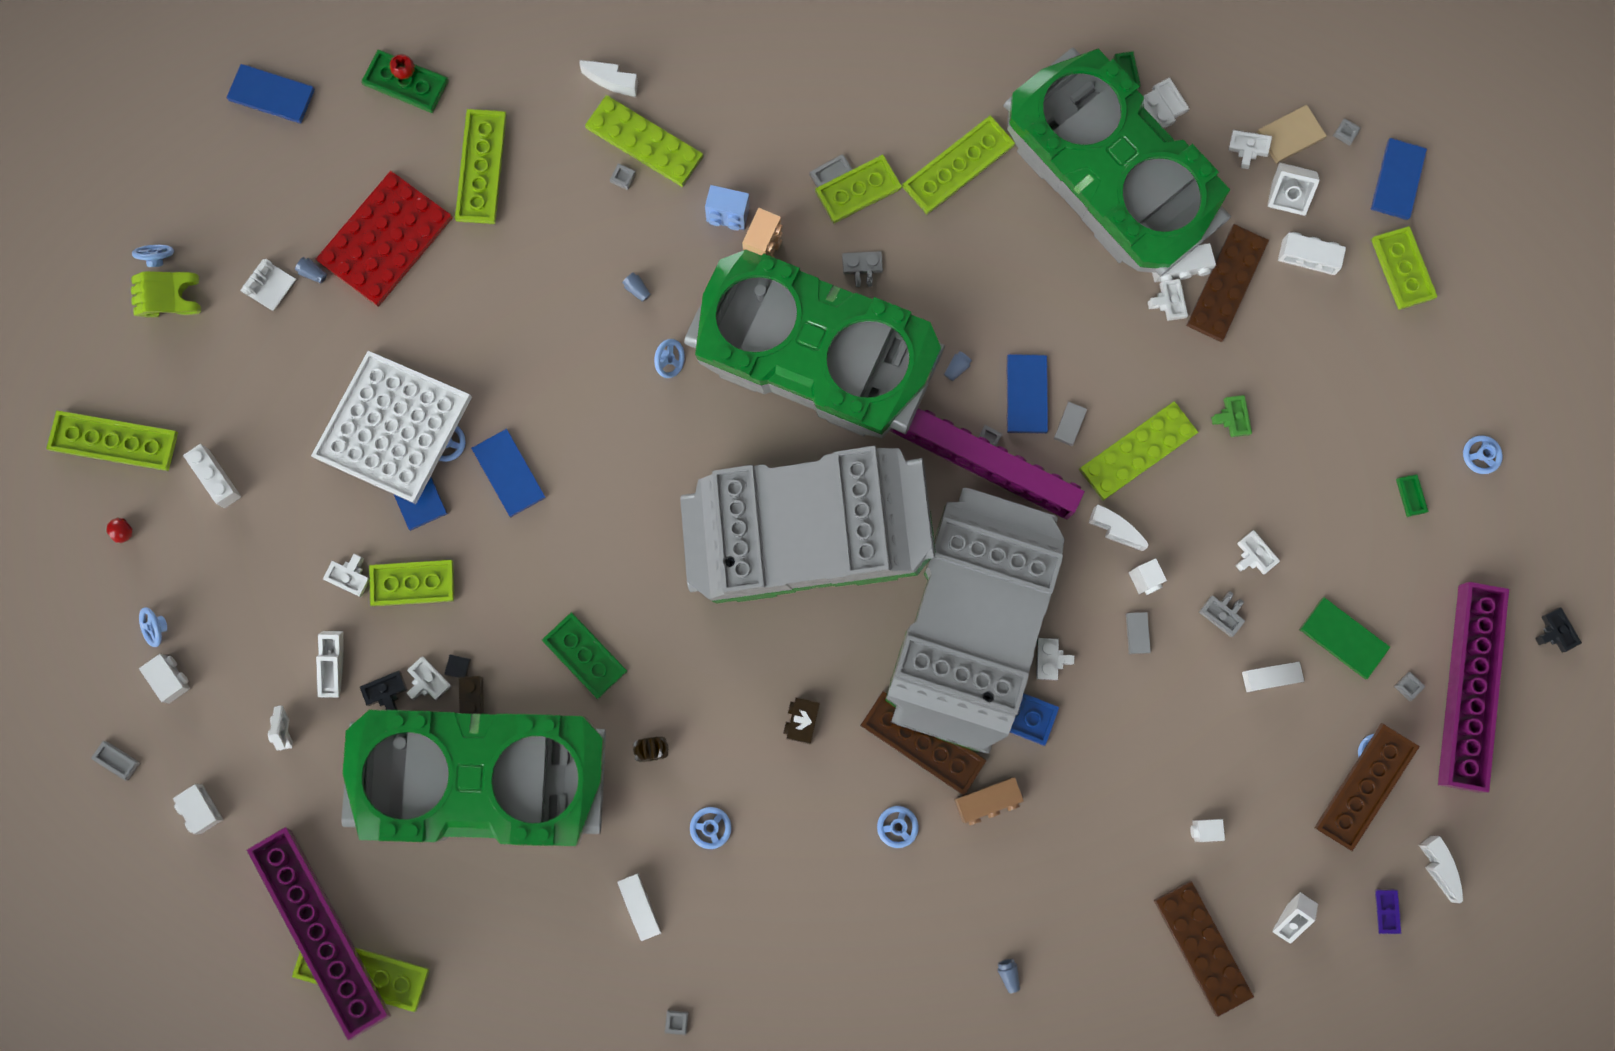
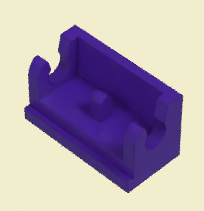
M1376 889L1378 933L1401 934L1398 890Z

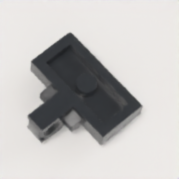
M1562 607L1541 617L1547 627L1543 628L1544 634L1535 638L1538 645L1551 642L1552 645L1557 644L1563 653L1582 644Z
M398 670L360 686V690L366 706L379 703L380 706H385L386 710H398L395 703L398 700L397 694L407 691V687L401 671Z

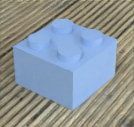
M710 185L705 204L706 222L714 226H728L732 230H744L749 213V193Z

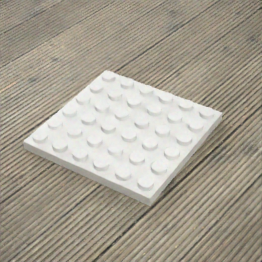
M367 351L311 457L416 504L472 396Z

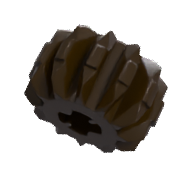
M662 736L644 738L633 743V754L638 762H651L668 756V744Z

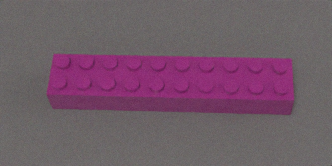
M917 409L906 434L892 428L889 430L1066 520L1075 513L1085 493L1078 484L1073 482L1069 484L1063 481L1060 475L1055 473L1051 475L1045 472L1042 466L1037 464L1031 465L1026 462L1027 460L1019 455L1013 456L1004 447H995L986 438H977L968 429H959L953 426V422L947 419L941 420L935 417L936 414L929 410Z
M1473 582L1458 585L1438 776L1439 786L1477 793H1489L1509 589Z
M285 827L248 848L246 851L347 1040L355 1039L390 1017L389 1010L292 831Z

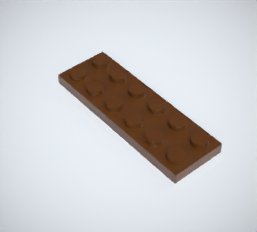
M1236 224L1232 225L1215 261L1216 266L1209 274L1186 324L1187 327L1219 342L1224 340L1269 242L1268 239Z
M883 691L860 726L964 796L986 763V760L968 748L892 723L895 707L885 701L887 693Z
M1381 723L1314 828L1353 852L1420 746Z
M1192 881L1154 900L1215 1016L1219 1017L1254 997Z

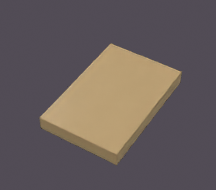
M1307 105L1258 129L1256 132L1257 134L1272 136L1269 153L1276 164L1327 137Z

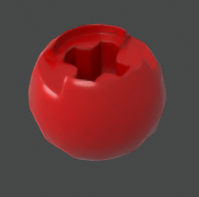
M397 54L391 59L390 70L396 78L408 79L413 75L415 65L409 56Z
M117 517L107 524L106 532L115 543H124L132 537L133 529L124 518Z

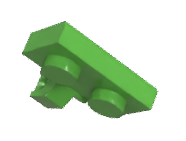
M1245 395L1226 397L1224 399L1225 409L1221 410V414H1215L1211 417L1212 425L1224 424V428L1229 427L1231 437L1251 435L1252 430Z

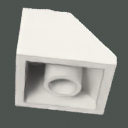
M1279 163L1272 181L1268 207L1306 216L1320 181L1318 173Z

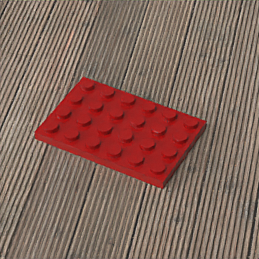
M390 170L315 260L379 307L453 217Z

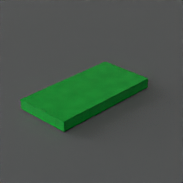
M378 49L361 81L362 85L433 113L449 82L448 78L418 65H415L414 73L408 79L396 78L390 70V61L394 55Z
M1325 597L1319 601L1299 629L1365 680L1370 677L1390 649V646Z
M572 612L542 639L543 643L597 700L628 672Z

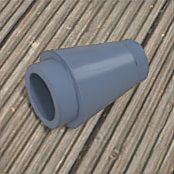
M302 257L295 267L298 275L320 284L327 277V274L310 258Z
M634 272L622 282L625 285L624 288L642 302L651 295L640 276Z
M959 351L958 354L954 355L944 375L951 381H954L970 367L972 360Z
M1006 959L999 962L997 971L1008 993L1018 992L1020 990L1018 964L1014 962V959Z

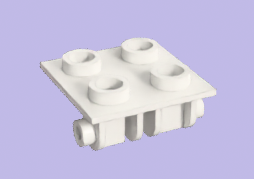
M263 259L240 291L274 311L296 279L274 266L269 260Z

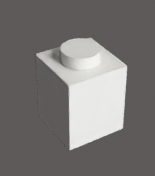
M1223 819L1192 821L1193 825L1190 827V832L1194 842L1225 841Z

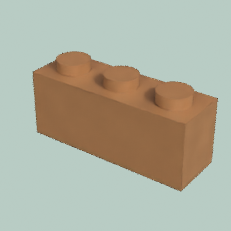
M1015 777L954 799L962 822H968L969 825L981 822L980 818L986 815L989 818L1000 815L999 810L1007 808L1008 811L1020 807L1019 803L1024 801Z

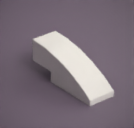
M580 60L581 72L593 82L610 91L636 97L638 87L636 74L620 72L617 64Z
M1100 505L1093 508L1089 523L1106 529L1105 538L1141 551L1148 548L1149 544L1143 536L1121 516Z
M322 631L318 634L319 655L316 657L318 697H340L343 672V631Z
M1300 662L1242 672L1246 692L1304 682Z
M1430 836L1419 845L1431 862L1425 868L1450 902L1461 903L1463 902L1462 886L1455 862L1441 837Z
M639 873L618 881L617 883L640 940L643 941L661 934Z

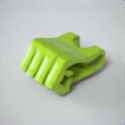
M143 271L131 277V282L135 285L131 287V294L136 295L132 297L131 302L133 306H137L133 309L134 316L159 317V312L177 313L180 315H192L201 312V306L197 302L186 301L182 297V293L189 286L199 283L198 274L192 272Z

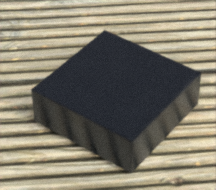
M450 654L444 674L457 678L466 677L471 659Z

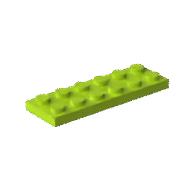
M608 95L604 97L585 124V128L681 187L684 186L703 158V153Z
M466 110L455 212L456 222L496 223L507 116L505 111Z
M990 115L905 181L902 187L925 214L928 215L1013 148L1015 142Z
M1174 401L1080 467L1079 470L1102 501H1104L1199 432Z
M56 410L46 449L53 452L169 471L178 432Z
M355 947L384 1003L416 1012L430 969ZM300 952L292 977L317 984Z

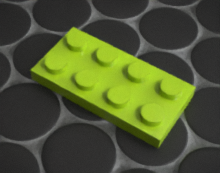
M882 154L815 188V192L834 224L901 190L902 186Z
M1410 226L1374 236L1371 239L1398 310L1428 302L1438 297Z
M452 560L369 565L370 606L372 607L454 601V570Z

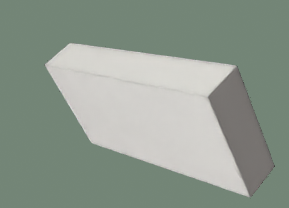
M1170 77L1153 86L1152 90H1157L1174 119L1188 112L1189 107Z

